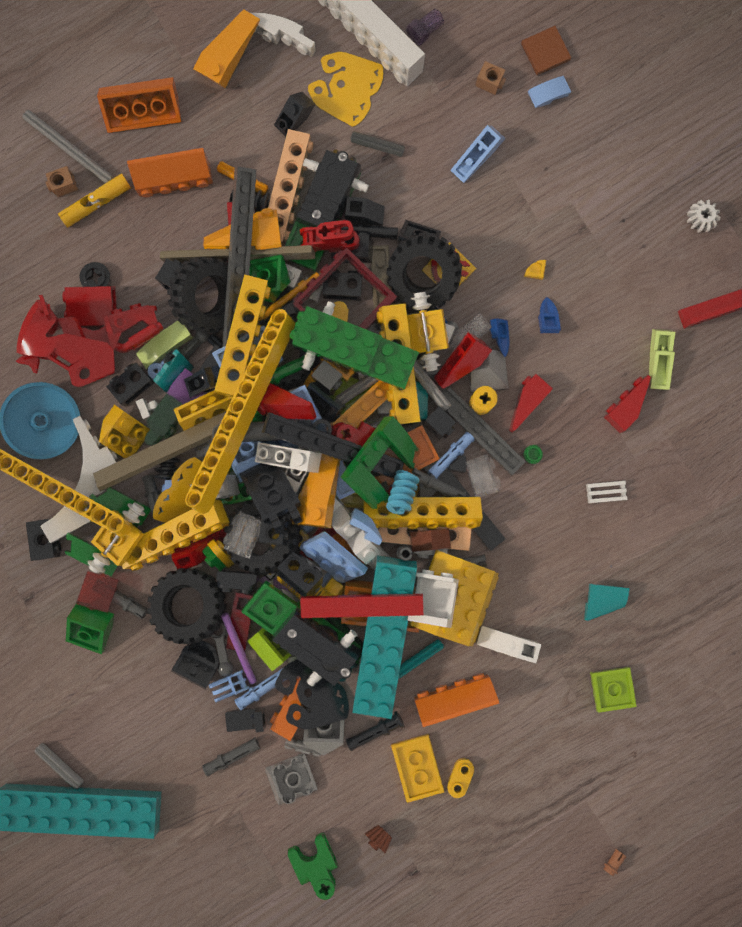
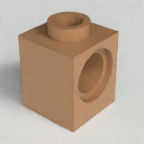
M485 61L475 86L496 95L498 88L502 90L506 78H504L505 70ZM489 77H493V78H495L496 80H495V81H491V80H489L488 78H489Z
M67 166L46 173L48 179L46 186L50 193L53 192L57 197L79 190L74 175ZM60 180H64L61 185H57Z

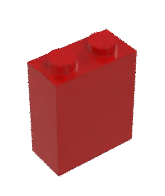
M116 286L64 287L65 291L62 293L63 302L66 303L64 318L74 317L78 320L80 326L105 325L104 316L111 315L110 311L117 309Z

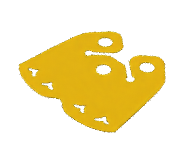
M345 52L325 55L321 58L324 72L332 73L341 69V67L346 69L334 74L329 83L331 94H333L332 98L328 97V89L323 80H317L309 84L308 92L313 102L320 109L352 127L356 126L365 118L371 107L370 96L378 92L381 86L383 66L382 64ZM333 59L335 66L329 67L327 65L328 60ZM339 80H343L345 82V86L343 88H339L337 86V82ZM319 86L323 91L321 94H316L314 89ZM359 115V117L355 118V121H353V116Z
M196 457L190 458L176 470L172 476V486L164 490L155 503L153 519L166 523L192 510L186 504L185 499L202 461ZM191 463H193L192 468H188V469L186 468V467L190 466ZM182 474L183 479L178 481L180 475ZM161 507L163 512L158 514L160 512L159 508Z

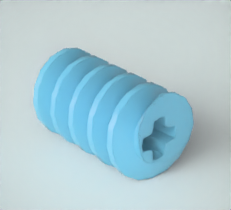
M398 470L396 472L388 503L386 504L387 510L398 515L404 514L405 511H411V504L414 501L413 497H415V491L418 487L416 484L419 483L417 476L405 470Z

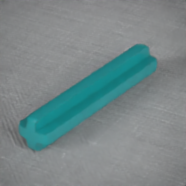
M435 640L402 663L398 679L444 648L441 640Z

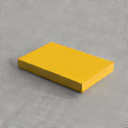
M428 733L391 744L407 803L444 793Z

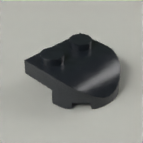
M205 641L187 644L182 649L171 672L206 690L218 667L219 659L216 649Z

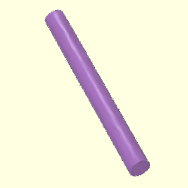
M224 613L221 615L223 623L249 684H254L257 680L229 614Z

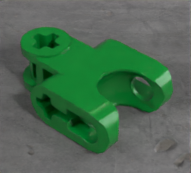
M321 832L315 838L318 852L314 856H305L298 846H293L288 849V857L301 885L311 882L317 897L327 900L333 896L336 885L331 871L339 866L326 835ZM322 884H325V886L329 885V888L322 887Z

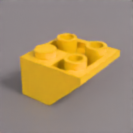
M114 404L103 419L99 442L121 457L127 458L137 452L152 430Z

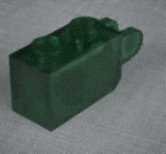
M167 393L147 419V426L151 429L146 434L147 436H145L144 441L149 446L159 443V440H162L163 437L166 439L172 437L177 431L176 426L179 422L173 409L183 404Z

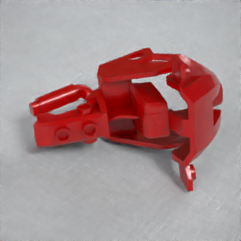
M39 295L40 300L33 304L21 326L16 353L23 356L19 357L16 362L29 365L33 373L38 374L40 359L51 360L69 372L72 385L83 387L115 373L114 351L120 353H127L132 349L135 351L160 334L164 328L160 322H157L155 315L157 307L151 305L141 306V303L129 306L130 310L122 311V308L110 311L111 315L104 316L105 325L99 330L94 331L81 328L78 320L74 317L57 318L50 304L46 303L44 296ZM142 321L148 325L129 337L128 341L124 344L119 343L121 334ZM62 328L64 334L53 336L56 331ZM60 356L67 362L71 363V365L67 366L66 364H64L56 358ZM83 369H89L90 375L86 379L80 378V372Z

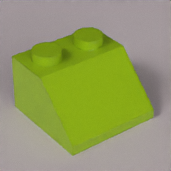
M262 628L247 642L273 671L284 663L291 654L288 653V650L281 648L280 644L274 643L272 641L273 635Z

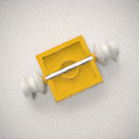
M426 292L415 293L414 298H411V300H415L416 303L412 308L421 311L416 314L407 315L411 349L419 353L425 352L426 355H423L420 360L425 361V365L422 368H426L427 372L438 370L437 366L441 365L436 362L440 355L433 353V351L447 349L449 344L443 309L428 312L424 310L428 309L432 304L427 303V298L430 295H426Z
M135 502L133 504L128 503L130 509L123 511V515L113 510V512L130 522L131 531L127 536L119 537L101 527L91 541L101 553H93L95 559L88 560L90 570L95 573H104V565H110L109 559L117 566L124 564L144 535L132 524L140 523L138 519L140 515L145 516L144 508ZM122 522L117 525L116 530L121 527Z

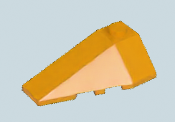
M243 9L201 52L193 70L226 88L260 19Z
M266 208L253 214L251 246H255L256 250L282 247L277 209ZM231 225L205 236L203 241L204 249H228Z
M324 454L321 455L319 473H309L298 496L301 506L297 507V510L301 515L302 522L296 525L331 528L340 460Z

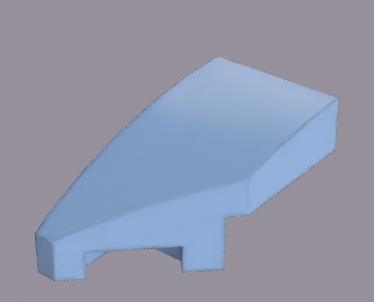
M354 508L351 513L350 524L365 531L364 539L380 545L382 538L373 520L362 511Z

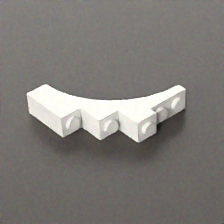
M81 416L73 419V423L81 440L83 465L75 491L88 498L91 494L97 497L103 494L105 490L100 491L97 488L93 473L116 463L115 460L118 458L115 452L111 449L109 450L108 447L98 448L101 444L96 436L92 437L89 430L91 427L86 419L82 420ZM64 506L53 518L40 527L52 544L66 536L67 533H72L92 521Z
M336 495L332 518L333 528L348 542L355 555L375 570L377 555L391 556L380 545L364 539V530L350 524L351 513Z

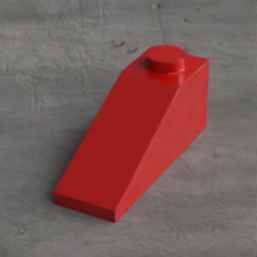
M468 332L434 379L441 388L448 387L481 366L484 360L488 358L492 349L484 341Z
M537 374L533 377L528 376L521 383L524 387L519 392L509 429L511 433L523 423L553 389Z
M269 383L257 409L261 415L273 413L286 419L314 420L317 417L311 402Z

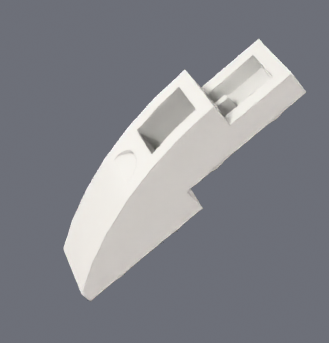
M251 13L260 19L255 32L260 34L265 41L273 42L277 45L281 39L286 45H292L297 48L301 54L313 57L316 52L315 42L304 36L303 26L280 16L266 13Z

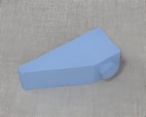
M487 125L450 171L465 183L506 138L493 126Z

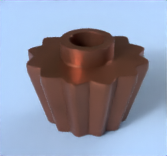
M377 825L365 833L370 839L368 844L376 851L380 849L384 853L387 852L392 837L382 827Z

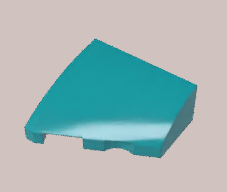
M177 349L172 353L175 357L171 361L166 362L153 379L166 393L184 369L191 372L195 368Z
M589 584L588 603L586 602L584 620L589 621L624 608L628 601L630 588Z

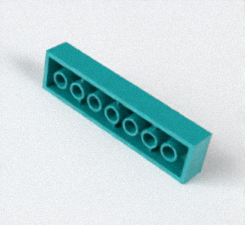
M377 555L371 595L413 594L417 561H406ZM408 616L367 617L352 713L392 719Z
M5 784L0 787V831L154 839L159 832L162 791L84 787L74 789L73 787Z

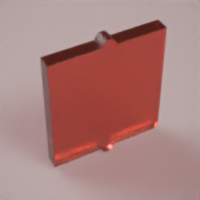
M87 571L76 604L88 607L91 611L95 609L108 613L119 580L107 577L104 573L100 575Z

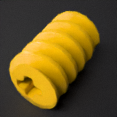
M489 386L479 387L470 397L469 406L478 415L487 414L496 405L497 394Z

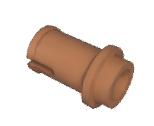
M615 849L607 864L604 863L605 867L603 869L614 877L615 874H618L617 870L626 856Z

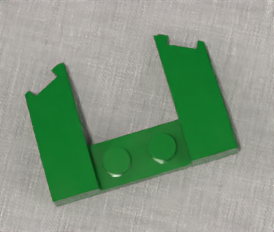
M393 416L383 418L341 475V478L372 509H377V504L383 501L388 503V493L370 473L388 447L409 469H413L415 466L413 459L418 448L409 434Z
M111 487L107 488V491L97 498L94 494L89 496L93 501L111 511H118L121 515H123V511L130 509L128 503L133 504L135 502L144 508L145 516L140 515L138 517L140 523H132L135 527L138 525L142 526L151 511L147 505ZM67 533L66 539L72 540L71 551L65 550V554L90 566L88 560L95 559L93 553H101V551L92 543ZM109 559L110 565H104V573L112 577L117 565Z

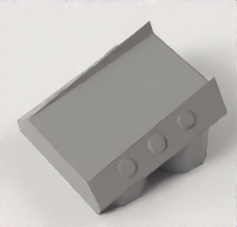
M305 753L265 768L278 805L293 803L296 798L304 795L307 796L317 790Z

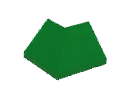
M276 255L250 260L249 276L268 280V287H271L269 299L264 301L274 303L281 292L291 283L284 257ZM255 295L249 297L250 299L259 300Z

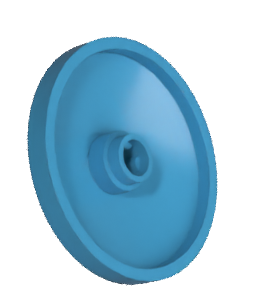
M45 382L29 383L15 389L5 399L0 410V430L6 443L17 453L32 459H49L64 453L75 442L78 431L73 423V419L80 416V412L74 399L62 388Z

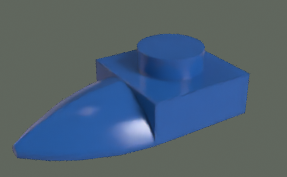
M546 297L541 304L538 316L540 333H559L561 327L558 310L555 304Z
M495 318L490 320V332L492 339H496L502 355L506 357L509 350L508 320Z

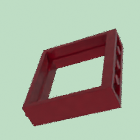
M346 248L344 251L340 250L334 255V261L330 265L327 263L320 270L321 275L317 279L313 277L306 286L308 288L303 293L301 291L297 293L293 299V307L298 312L305 311L302 305L347 260L385 297L359 325V327L367 330L377 320L379 308L391 305L397 296Z

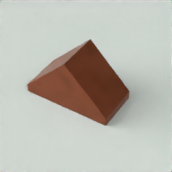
M449 528L410 532L412 552L451 548Z

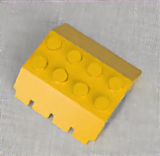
M436 550L429 570L434 571V575L441 576V573L453 574V578L459 580L452 626L447 628L410 621L409 625L466 646H473L479 635V628L484 621L486 608L489 607L493 595L492 591L495 590L499 573Z

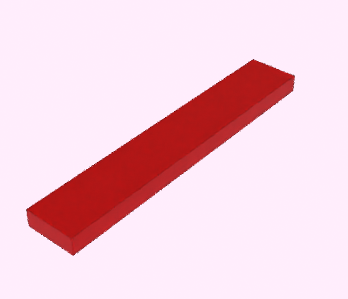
M423 594L301 596L300 598L301 618L424 615Z

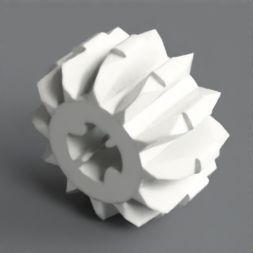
M699 200L697 204H693L690 207V210L687 212V216L690 217L687 223L693 224L691 229L696 227L698 233L702 230L706 233L717 226L716 222L721 217L718 216L720 210H715L716 203L710 205V200L705 202Z

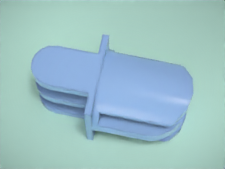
M243 670L208 684L209 688H213L224 682H229L213 690V695L232 689V691L214 699L215 703L250 688L246 685L245 681L247 679L242 675ZM237 676L238 681L232 683L231 678ZM240 684L241 689L235 691L234 686Z

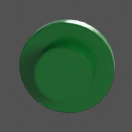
M530 445L524 450L523 456L528 463L536 464L541 461L543 452L539 446Z

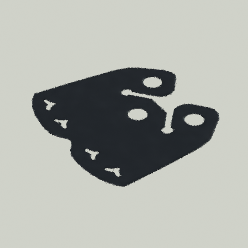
M298 659L282 668L275 682L276 689L284 695L292 694L297 681L296 677L300 676L301 680L296 689L301 704L312 709L308 713L306 709L298 704L290 705L286 715L288 723L305 730L348 718L349 702L342 685L337 682L334 686L322 677L314 686H310L307 680L310 678L313 670ZM283 679L290 681L289 687H283ZM307 688L312 691L310 697L304 695V691ZM342 705H344V707H343L344 713L340 710V708L342 707ZM295 711H299L301 713V718L299 720H295L293 718V713Z

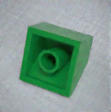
M77 601L67 617L66 642L102 654L113 627L114 614L108 610H102L88 603Z

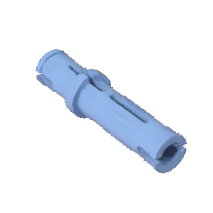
M465 432L456 443L453 442L451 444V448L427 473L433 474L437 479L458 456L464 454V450L474 442V437L469 432Z
M282 669L254 688L250 687L248 692L235 699L237 707L243 710L249 704L259 701L260 697L274 689L275 682Z

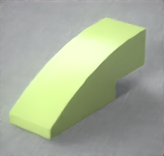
M176 321L151 339L136 354L144 367L148 369L149 365L163 360L170 351L179 350L178 347L191 340L193 336L185 325Z
M652 329L649 361L650 389L670 390L675 355L673 351L675 332L672 330Z

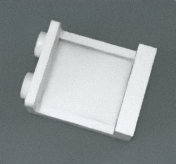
M422 569V573L416 572L418 580L415 594H423L424 615L408 616V621L451 628L459 580L453 578V574L441 573V576L434 575V571Z

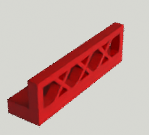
M742 289L679 310L678 314L683 328L685 329L742 310Z

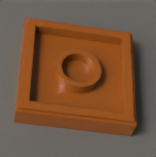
M556 26L530 36L521 42L536 75H540L571 60V56Z

